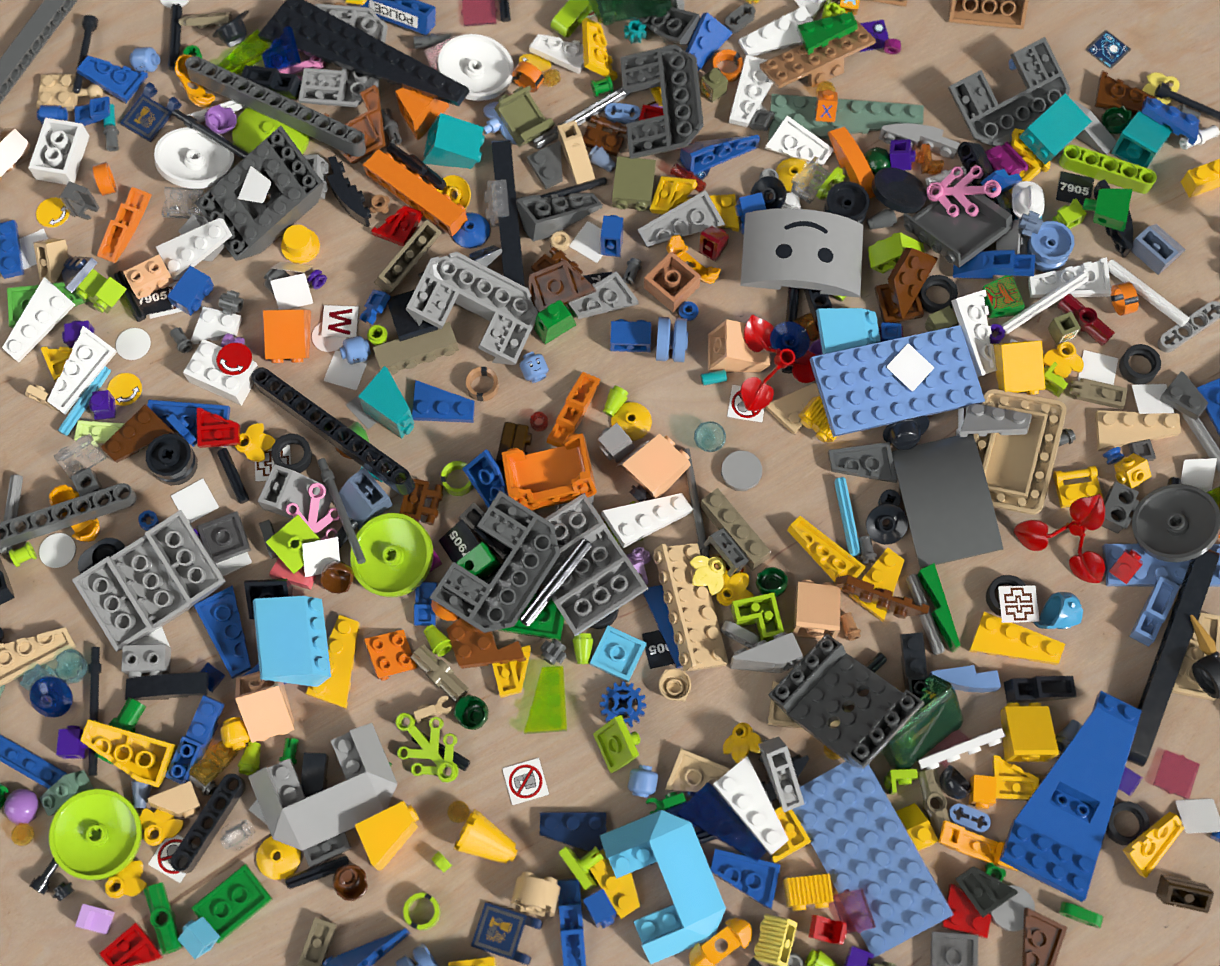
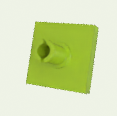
M298 514L267 540L266 543L291 572L295 574L304 566L302 544L320 541L321 539Z
M622 715L614 717L593 733L610 773L617 772L639 756L636 745L640 744V736L635 731L629 733Z
M595 846L594 849L580 859L572 848L565 847L559 851V854L583 888L591 891L597 886V883L588 870L600 860H603V855L599 853L600 851Z

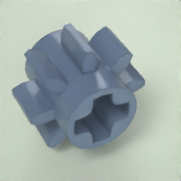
M1029 211L1028 215L1022 214L1018 224V228L1022 229V234L1030 237L1032 233L1038 234L1043 222L1042 219H1039V213Z

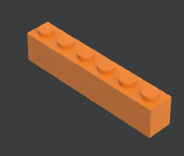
M378 149L363 164L368 177L413 209L421 211L425 218L452 237L468 221L466 209L461 204H455L447 194L438 192L433 184L424 182L417 173L410 172L403 163L396 162L389 153H383Z

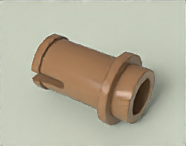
M849 612L841 615L840 621L846 632L845 638H848L849 641L860 638L861 630L857 628L852 613Z

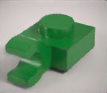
M671 792L666 794V799L662 801L656 798L647 799L646 805L654 803L657 807L649 813L653 814L660 810L666 811L686 803L684 793Z

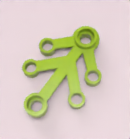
M409 713L399 714L396 718V726L400 730L408 731L423 750L402 746L397 751L398 757L403 760L409 758L432 759L437 765L425 766L422 763H415L411 767V773L414 776H422L423 774L437 775L441 781L446 783L454 781L459 773L458 766L453 762L454 746L458 741L457 736L453 733H448L443 737V743L445 744L443 759L438 753L440 729L444 725L442 718L433 717L430 719L431 734L429 742L414 725L415 719L413 715ZM405 718H408L410 720L408 726L404 725ZM436 719L440 723L437 728L433 725V722ZM449 736L453 737L452 744L447 742ZM403 749H406L408 752L406 757H403L401 754ZM417 765L421 767L419 774L415 771ZM447 767L451 769V774L449 776L445 774V769Z

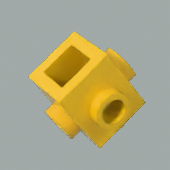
M1135 453L1123 458L1114 465L1117 481L1131 489L1151 477L1147 459Z

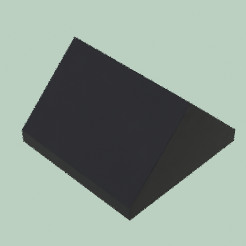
M288 579L244 581L249 619H254V599L293 596V586Z

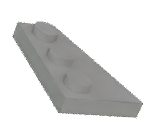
M616 271L593 285L597 292L567 303L576 318L582 319L638 305L639 301Z
M971 404L968 407L961 427L960 437H967L968 434L987 436V433L1025 435L1028 432L1032 414Z

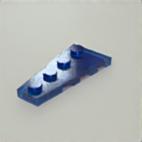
M709 782L677 813L680 817L756 862L767 852L722 795Z

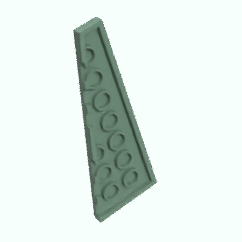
M772 94L770 111H773L775 116L769 127L768 142L787 116L816 137L825 140L830 139L827 132L841 127H845L850 134L861 132L862 134H868L869 131L880 130L881 132L883 126L890 124H923L924 105L838 99L835 122L815 121L817 97Z

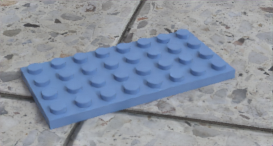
M961 325L813 356L809 359L833 437L985 402ZM907 344H910L934 367L914 391H911L887 368L889 363Z
M845 761L800 787L804 805L794 808L793 811L810 838L811 844L827 874H830L833 885L869 951L874 954L873 958L954 915L869 764L862 769L853 767Z

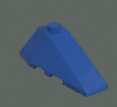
M759 135L697 141L690 143L685 148H680V159L691 177L759 148L760 137Z
M484 450L462 468L488 508L499 491L508 495L507 484L502 470L489 450Z
M404 928L339 954L336 957L332 955L322 965L373 966L410 935L411 932Z

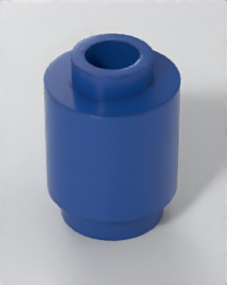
M41 105L40 109L37 110V119L42 124L45 118L68 121V112L65 107L60 105Z

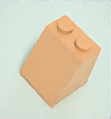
M726 319L708 334V371L710 372L725 369L726 372L760 373L770 366L771 355L765 349L756 353L748 348L744 340L746 323Z
M658 434L623 464L627 474L654 499L660 498L691 466L688 454L682 449L678 451L674 447L675 443L667 435L663 437L661 434Z
M802 580V582L797 583L792 629L795 637L822 639L827 633L836 639L840 631V587L835 586L831 582L815 584L812 580Z
M260 671L236 678L235 699L251 742L265 741L269 737L285 735L294 730V718L283 682L261 680Z

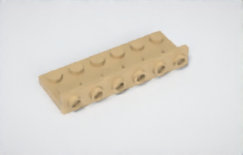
M698 543L667 547L666 544H660L653 550V558L658 567V578L663 587V597L669 611V622L673 627L674 642L678 646L679 662L683 666L684 672L726 666L729 662L708 585H692L696 569L691 566L690 561L694 557L701 555Z

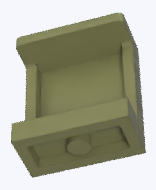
M530 85L525 88L523 86L517 88L510 96L506 94L500 97L498 104L494 108L518 147L531 142L555 125L551 118L546 120L529 93L532 89Z
M617 156L612 194L613 207L618 209L630 208L638 211L650 210L656 160L630 159V157Z

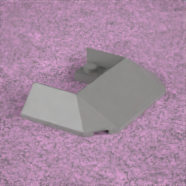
M315 4V6L385 43L388 26L383 20L381 21L372 8ZM343 67L342 71L304 68L298 101L299 103L357 107L364 102L360 93L373 85L378 87L379 79Z
M459 252L450 253L440 258H431L406 307L407 312L419 326L424 320L442 329L455 303L490 321L478 348L494 356L492 363L515 365L538 314L536 307L533 306L529 289Z
M373 723L349 730V733L330 740L346 781L306 798L291 759L282 761L269 768L265 767L248 777L274 840L303 851L355 828V824L388 809L397 787V781Z

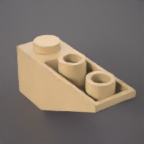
M576 120L559 125L558 139L576 184L595 180L584 140Z

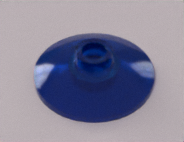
M795 322L779 323L770 334L772 349L779 348L781 351L783 349H790L795 354V360L804 356L809 349L810 339L808 333L801 325ZM785 341L790 342L791 346L787 345Z
M46 676L38 679L32 685L30 701L34 709L41 715L56 718L64 715L71 708L73 695L70 687L63 680L53 676Z

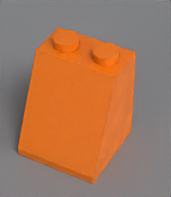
M402 87L395 91L400 113L417 141L426 134L438 115L444 113L449 107L447 102L423 95L420 91L414 89L408 90Z
M263 310L265 359H271V363H284L283 359H291V363L304 362V358H309L311 310Z

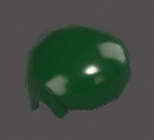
M1124 106L1107 109L1102 115L1101 123L1109 133L1120 134L1132 120L1131 110H1126Z
M875 147L869 149L864 154L874 177L879 170L891 168L890 154L887 150Z
M775 567L765 568L757 574L756 586L762 595L774 593L775 597H778L787 589L788 577L781 569Z
M466 695L461 697L455 704L454 717L457 718L460 725L465 729L477 730L488 720V706L477 696Z

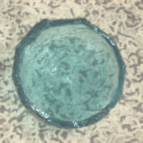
M703 422L695 430L694 440L701 450L715 452L724 446L726 433L723 426L717 422Z
M67 649L56 657L58 665L54 671L61 682L65 684L77 683L87 673L88 663L79 651Z

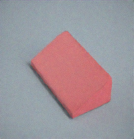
M279 558L269 573L272 579H288L292 585L311 590L316 575L305 577L304 566L293 574Z

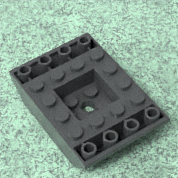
M279 126L197 200L195 204L208 223L218 218L224 219L232 236L223 244L233 258L239 261L262 253L287 228L295 224L319 202L324 183L283 127ZM251 166L271 181L267 193L271 195V198L267 203L238 199Z

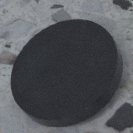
M884 168L876 173L872 181V191L876 198L883 205L894 211L915 213L923 207L927 200V191L922 182L905 170Z

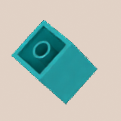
M1065 93L1035 120L1019 138L1046 165L1071 143L1092 120Z
M1139 110L1121 133L1111 154L1123 161L1148 168L1173 130L1166 124L1160 125Z
M440 113L428 129L422 162L431 165L472 169L481 160L482 152H480V146L483 145L485 139L483 135L484 127Z
M384 366L358 398L365 413L402 439L405 434L408 435L413 430L415 423L409 406L388 368Z

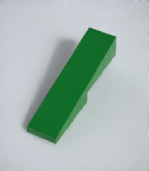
M935 563L921 569L917 575L936 609L932 613L935 624L951 652H954L961 645Z

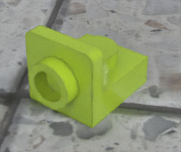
M1054 362L1051 367L1046 365L1044 368L1045 388L1059 398L1068 383L1061 376L1052 373L1058 365Z
M917 769L890 770L887 776L884 777L885 789H889V795H894L897 792V781L899 785L912 784V781L918 778Z

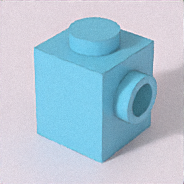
M201 917L195 922L190 920L186 923L178 940L190 955L197 959L210 951L220 936L205 918Z

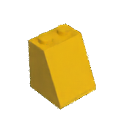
M1042 340L993 344L997 368L995 372L999 390H1003L1005 393L1007 391L1014 393L1026 391V395L1039 394V390H1045Z
M1008 703L1000 710L1001 728L1005 737H1002L1004 761L1049 762L1059 755L1049 706H1042L1041 703H1029L1028 706H1020L1019 703Z
M405 801L355 824L371 864L378 871L388 864L418 828L416 821L419 820L416 810L412 805H407Z

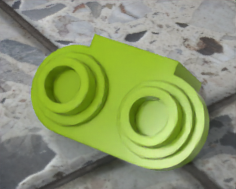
M839 166L836 167L829 177L816 170L813 173V180L821 178L824 183L818 187L812 181L809 188L817 192L816 197L820 200L827 198L828 191L834 185L843 182L845 178L843 169Z

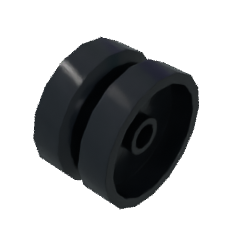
M850 181L840 182L828 191L823 212L847 217L863 224L870 203L869 195L857 183Z
M163 434L155 438L146 450V462L149 469L164 484L173 486L188 482L198 468L197 456L182 436Z

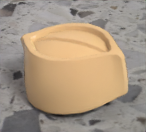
M667 669L660 678L659 689L661 694L667 699L685 702L691 690V680L687 673L680 669Z

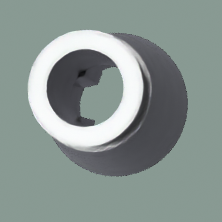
M888 208L867 219L870 230L893 227V224L897 223L894 210Z

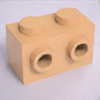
M160 254L123 272L138 299L147 297L151 293L166 288L174 282Z

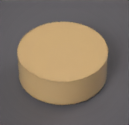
M563 231L555 232L550 238L551 247L562 251L567 250L570 245L569 235Z

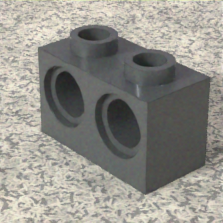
M1115 481L1104 500L1105 519L1102 527L1117 534L1123 528L1127 529L1131 521L1129 514L1131 511L1134 512L1139 503V500L1136 499L1139 492ZM1119 496L1123 497L1126 503L1121 502ZM1111 514H1115L1119 521L1114 520Z

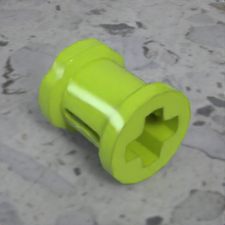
M26 542L25 546L16 550H9L11 560L16 567H19L21 563L27 560L37 559L36 552L30 542Z

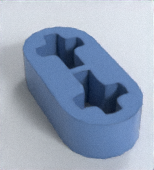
M610 103L605 107V117L609 121H618L622 124L639 121L641 110L636 105ZM612 110L616 111L615 115H611ZM631 112L635 113L634 117H630Z
M955 804L948 811L951 823L975 833H983L991 825L990 818L986 813L963 804ZM961 809V814L967 816V819L961 817L957 820L953 811ZM981 817L985 826L983 825L978 828L977 823L971 821V818L977 820Z

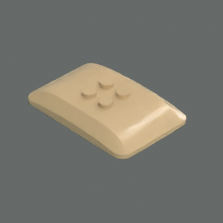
M998 389L989 390L984 395L985 402H982V405L1032 414L1031 423L1025 435H1000L999 433H987V436L973 435L986 476L993 507L1030 515L1038 514L1044 506L1067 408L1063 402L1009 391L1005 392Z

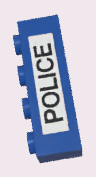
M366 0L364 5H360V7L372 8L380 19L420 34L428 35L435 27L436 7L418 0Z

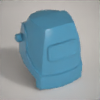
M1057 592L1052 594L1047 600L1040 614L1039 622L1033 623L1041 629L1071 628L1081 623L1083 608L1079 599L1071 592Z

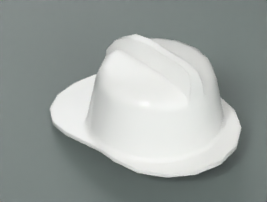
M1023 181L1014 186L1012 190L1014 214L1021 219L1023 213L1028 215L1029 211L1039 213V218L1044 212V193L1039 185L1034 182Z

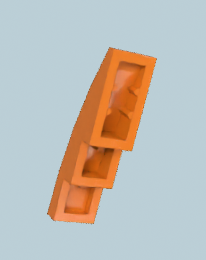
M841 127L827 132L839 166L846 169L850 182L862 186L868 193L869 199L876 197L871 186L874 174L845 127Z
M131 187L125 204L121 203L115 220H110L97 253L98 257L113 263L117 262L141 221L152 196L150 193Z
M582 371L566 398L565 405L556 419L555 426L547 437L548 444L555 447L565 446V439L576 432L601 379Z

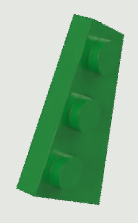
M852 12L797 25V31L808 55L813 53L814 49L819 46L822 48L827 46L828 42L834 38L840 39L857 30V21Z

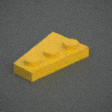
M887 547L862 580L873 584V589H887L894 593L904 559ZM855 594L849 595V597L879 620L884 621L887 611L878 609L876 604L872 602L861 601L859 596Z
M1168 812L1123 849V852L1140 876L1148 877L1182 832L1184 826L1176 814Z

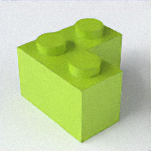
M901 232L894 233L891 237L879 240L868 247L870 267L883 274L894 269L905 248H914L924 252V245Z
M92 269L75 290L80 298L83 300L88 299L94 303L93 307L99 312H106L108 314L127 289L112 277H109L107 280L96 270Z
M774 593L732 601L731 611L734 623L741 627L757 624L761 641H772L774 636L784 632Z

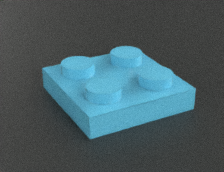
M608 625L590 661V665L629 683L647 643Z

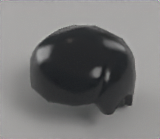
M949 765L941 773L939 781L946 795L954 799H964L971 793L969 782L952 765Z

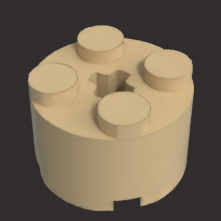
M522 872V875L516 879L510 906L515 909L516 904L521 906V912L536 916H545V912H550V917L554 916L560 893L557 880L551 877H544L543 880L535 878V874Z

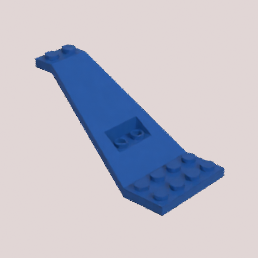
M1103 691L1097 694L1091 714L1012 822L1000 861L1080 902L1086 899L1141 710Z

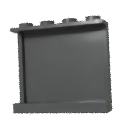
M955 179L951 183V187H954L960 180ZM983 194L964 195L979 208V213L974 217L966 213L964 206L954 196H946L951 204H956L959 207L960 213L957 217H951L947 213V209L939 201L929 204L913 217L905 213L904 227L909 233L917 236L922 243L929 245L934 252L944 256L949 263H953L960 268L1012 229V214ZM975 207L971 208L969 212H973ZM953 208L951 210V213H954L956 211V208Z

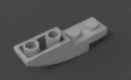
M913 123L885 125L882 127L879 139L887 144H891V140L911 139L912 150H916L917 146L926 151H933L943 157L954 159L960 144L959 142L942 137L944 132L942 129Z

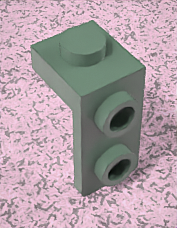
M82 770L64 775L40 796L39 800L47 815L51 816L68 799L83 791L92 790L94 787L85 771Z

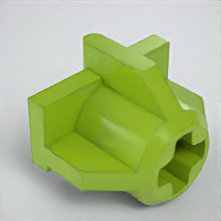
M827 0L821 19L843 14L845 9L837 3Z

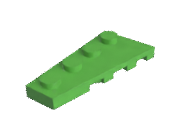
M64 282L52 283L75 306L90 301L80 298L76 294V290L71 293L65 287ZM39 285L7 288L9 327H15Z

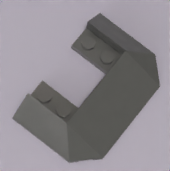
M1045 37L1010 55L1027 90L998 104L982 70L948 87L973 139L994 147L1002 146L1004 142L1009 143L1012 141V132L1015 128L1026 130L1065 93L1069 95L1070 86Z
M673 44L620 57L623 91L625 94L661 86L663 105L662 116L627 123L630 159L687 147L704 126L696 56L683 51L681 47Z
M499 491L477 525L479 529L512 549L489 585L453 562L430 596V599L483 633L514 627L560 556L554 525L502 491Z

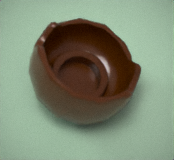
M333 561L324 567L320 583L324 589L331 593H345L353 582V569L343 562Z
M345 864L337 869L333 876V887L337 895L345 901H355L364 895L368 884L366 873L360 866Z

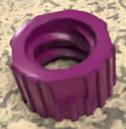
M891 38L885 40V53L892 55L900 53V40Z

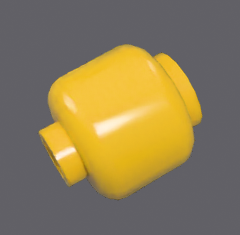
M240 717L225 720L223 722L224 725L220 728L223 745L226 748H232L233 751L246 748L245 744L251 739L244 721Z

